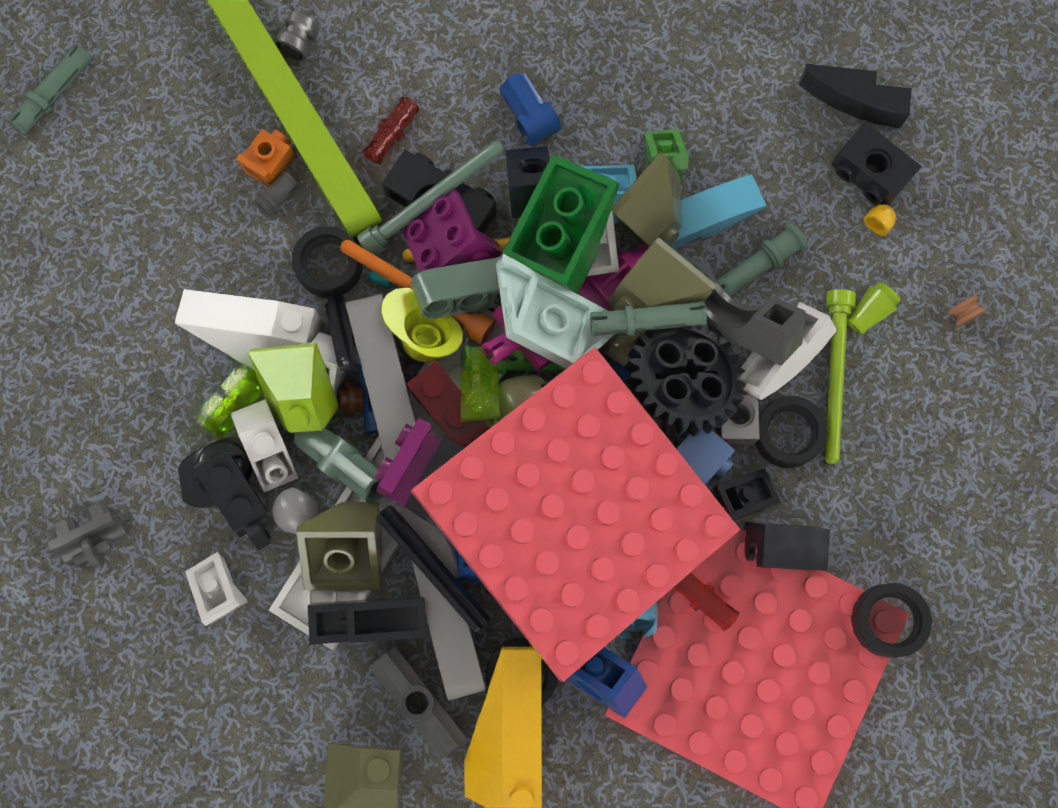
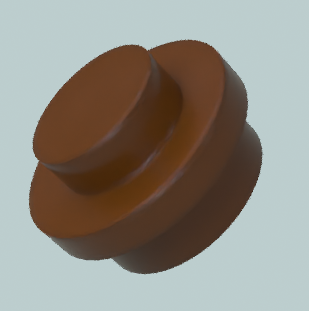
M345 381L343 388L338 389L337 392L339 411L344 410L347 418L354 417L355 413H362L364 406L361 384H353L352 381Z

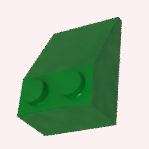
M552 154L502 255H507L578 294L594 263L620 184Z

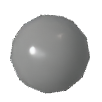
M293 487L283 490L274 500L272 507L273 519L276 525L283 531L296 534L297 526L319 515V502Z

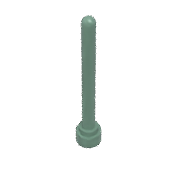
M500 141L491 142L382 226L376 225L373 228L368 226L357 235L361 246L375 256L381 254L387 249L386 245L390 242L389 238L434 205L438 198L444 197L452 189L458 187L503 152V144Z

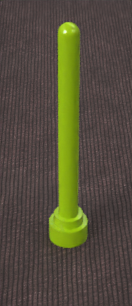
M842 289L826 292V308L829 309V315L832 316V322L837 329L831 337L827 407L828 436L825 443V460L831 465L838 463L840 459L847 316L851 315V310L855 309L856 293Z

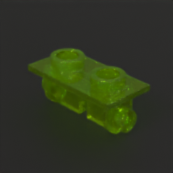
M472 351L466 358L467 369L461 370V422L500 418L498 366H490L488 357L482 351Z
M242 364L239 368L234 367L232 373L222 383L220 388L226 392L222 398L214 393L206 404L197 411L200 415L196 420L220 439H223L228 431L235 426L231 413L251 405L262 392L256 373L245 364Z

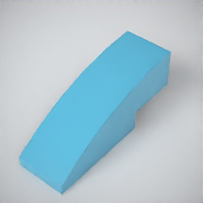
M752 174L681 200L682 227L678 230V238L670 247L675 250L699 237L702 239L707 238L767 208V204Z

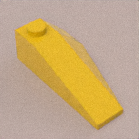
M533 647L501 648L482 710L479 713L470 745L465 754V797L485 808H542L541 657Z

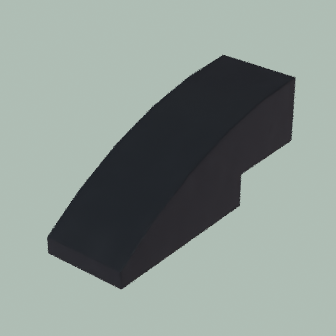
M806 64L800 77L799 85L814 97L834 109L857 119L877 125L901 128L910 115L912 88L877 85V71Z
M424 597L310 603L307 605L309 645L427 637Z

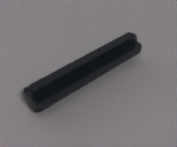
M331 294L327 297L328 302L325 304L337 366L342 372L350 371L353 373L357 370V364H359L360 360L346 308V300L342 295L335 297Z

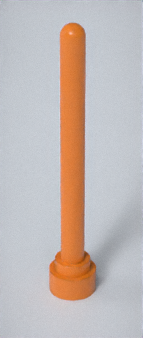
M344 240L341 243L340 249L344 254L398 287L413 289L411 286L412 277L351 240ZM468 312L452 315L459 324L464 326V331L469 333L468 338L479 345L486 341L496 323L495 319L485 313L478 314L474 312L471 314Z

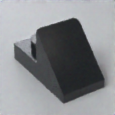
M765 468L723 482L711 489L713 496L734 522L780 502Z

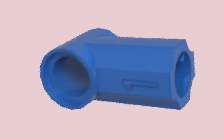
M516 73L508 77L499 87L500 94L516 117V124L521 135L527 136L525 141L530 147L562 129L555 110L548 102L544 103L525 73Z

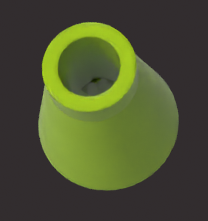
M879 281L875 286L870 285L852 315L847 319V324L862 336L871 327L897 310L896 305L901 299L894 290L883 282Z

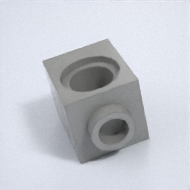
M742 390L739 394L744 399L736 408L744 413L746 417L745 424H735L728 418V421L722 427H717V435L729 445H754L760 439L758 398L753 395H747V392Z

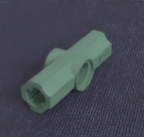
M327 427L322 431L294 432L295 438L293 443L318 462L316 466L323 473L338 483L345 484L370 504L377 499H382L383 495L376 492L380 480L376 479L375 475L379 468L363 457L365 453L342 436L334 434Z

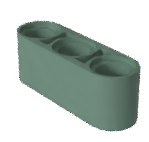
M500 257L428 269L416 274L411 280V286L422 316L428 319H436L501 306L496 263Z

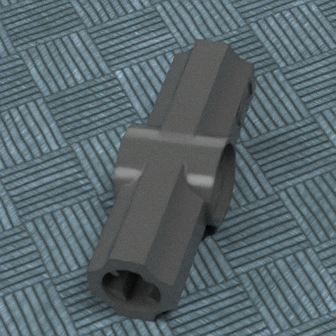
M396 646L369 667L399 705L402 715L413 723L440 759H443L467 738L436 698L434 691L425 684ZM415 691L424 693L428 699V707L423 713H415L409 707V697Z

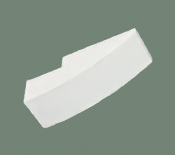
M800 302L797 307L806 311L802 345L782 366L752 352L741 367L745 372L738 378V380L746 383V387L743 390L762 400L795 377L823 349L837 331L829 315Z

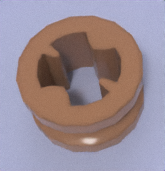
M977 295L970 297L948 311L950 316L954 315L957 318L955 323L957 327L964 325L987 311L985 307L978 305L979 297Z

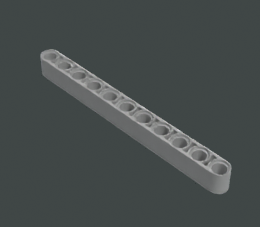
M382 294L345 303L385 458L388 457L393 460L401 448L394 444L406 423L413 427L415 419L393 335L384 323L381 314L383 297ZM397 504L399 514L455 577L444 533L438 527L417 517L411 511ZM412 561L420 595L425 599V614L448 701L486 691L469 625Z

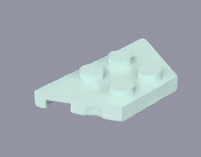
M505 254L497 261L496 269L506 338L567 369L592 348L596 347L598 350L615 335L605 334L592 337L590 312H607L608 310Z

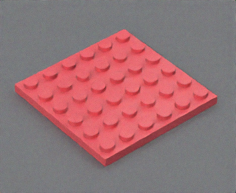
M596 347L592 348L411 490V493L561 682L569 678L740 530Z
M740 529L660 598L658 602L656 633L649 637H645L643 634L629 662L637 667L647 688L625 718L608 707L604 715L781 808H823L889 658L875 655L864 648L853 632L851 622L853 606L859 596L865 592L864 590L826 571L757 567L756 556L754 561L746 560V531ZM880 599L870 610L868 618L870 629L881 641L890 644L897 643L909 613Z

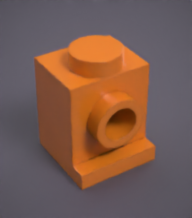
M261 129L244 154H239L236 160L243 172L269 187L283 171L287 170L296 156L290 146L292 142L286 135L276 129L271 134ZM269 148L272 149L268 155H265Z

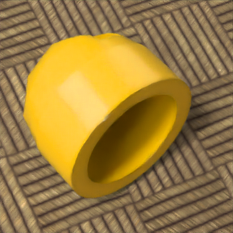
M878 205L873 207L863 220L865 225L877 235L886 236L894 227L896 213L888 205Z

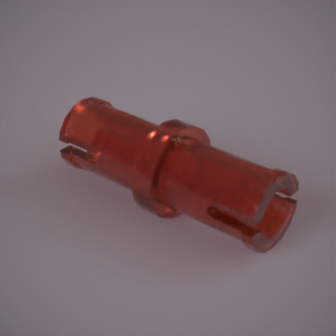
M402 96L386 119H381L378 123V131L362 150L364 156L371 162L380 165L395 142H401L404 137L403 131L420 111L418 105L413 100Z
M689 573L673 587L691 602L689 606L693 610H701L719 625L723 631L729 629L739 616L740 612L738 610H735L714 592L715 587L709 582L704 584L692 573Z

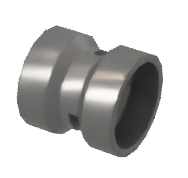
M290 11L284 22L286 28L284 31L279 32L274 43L283 54L304 61L310 51L309 43L316 39L320 27L307 15L297 11Z

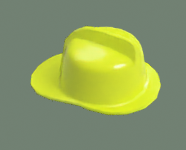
M410 288L395 289L384 298L381 306L384 323L401 340L404 351L411 358L421 362L436 360L439 362L443 357L449 356L458 350L463 341V331L459 323L452 316L436 319L423 317L414 291Z

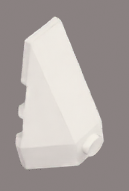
M186 289L183 291L175 319L176 325L252 370L254 368L248 354L250 349L311 343L318 335L322 323L321 317L314 308L281 301Z

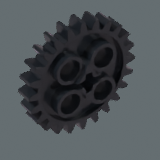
M708 324L703 325L699 330L695 329V326L646 330L644 334H640L636 339L635 345L627 354L631 359L624 369L632 373L625 380V383L636 386L632 394L635 398L642 399L641 405L645 410L650 409L652 411L650 417L654 421L658 418L663 420L662 430L664 431L673 424L679 436L687 428L692 437L698 435L702 429L706 434H709L716 426L718 428L722 427L728 421V418L730 419L738 411L736 406L744 399L739 392L746 387V383L738 380V378L745 370L734 367V363L740 356L728 354L727 350L732 344L727 342L721 345L718 342L721 335L719 331L712 336L707 334ZM695 355L699 356L703 362L698 360ZM660 356L666 358L669 364L664 362ZM702 389L706 390L711 397L707 396ZM667 390L671 391L676 396V399L672 398L667 393Z

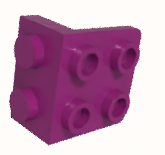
M452 189L444 197L438 198L434 205L416 217L404 229V237L419 273L433 268L497 258L503 253L498 242L475 229L460 193L455 189Z
M419 417L413 427L406 423L394 443L401 448L393 460L388 457L384 459L375 475V478L380 480L376 492L406 508L405 504L412 494L411 490L419 482L442 439L429 432L432 425Z

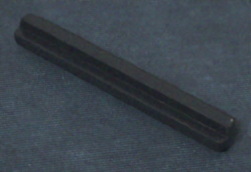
M392 505L385 507L376 516L377 521L469 627L475 632L480 631L490 621L488 614Z

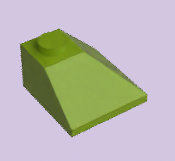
M317 342L250 349L248 354L273 418L289 433L322 431L339 408Z

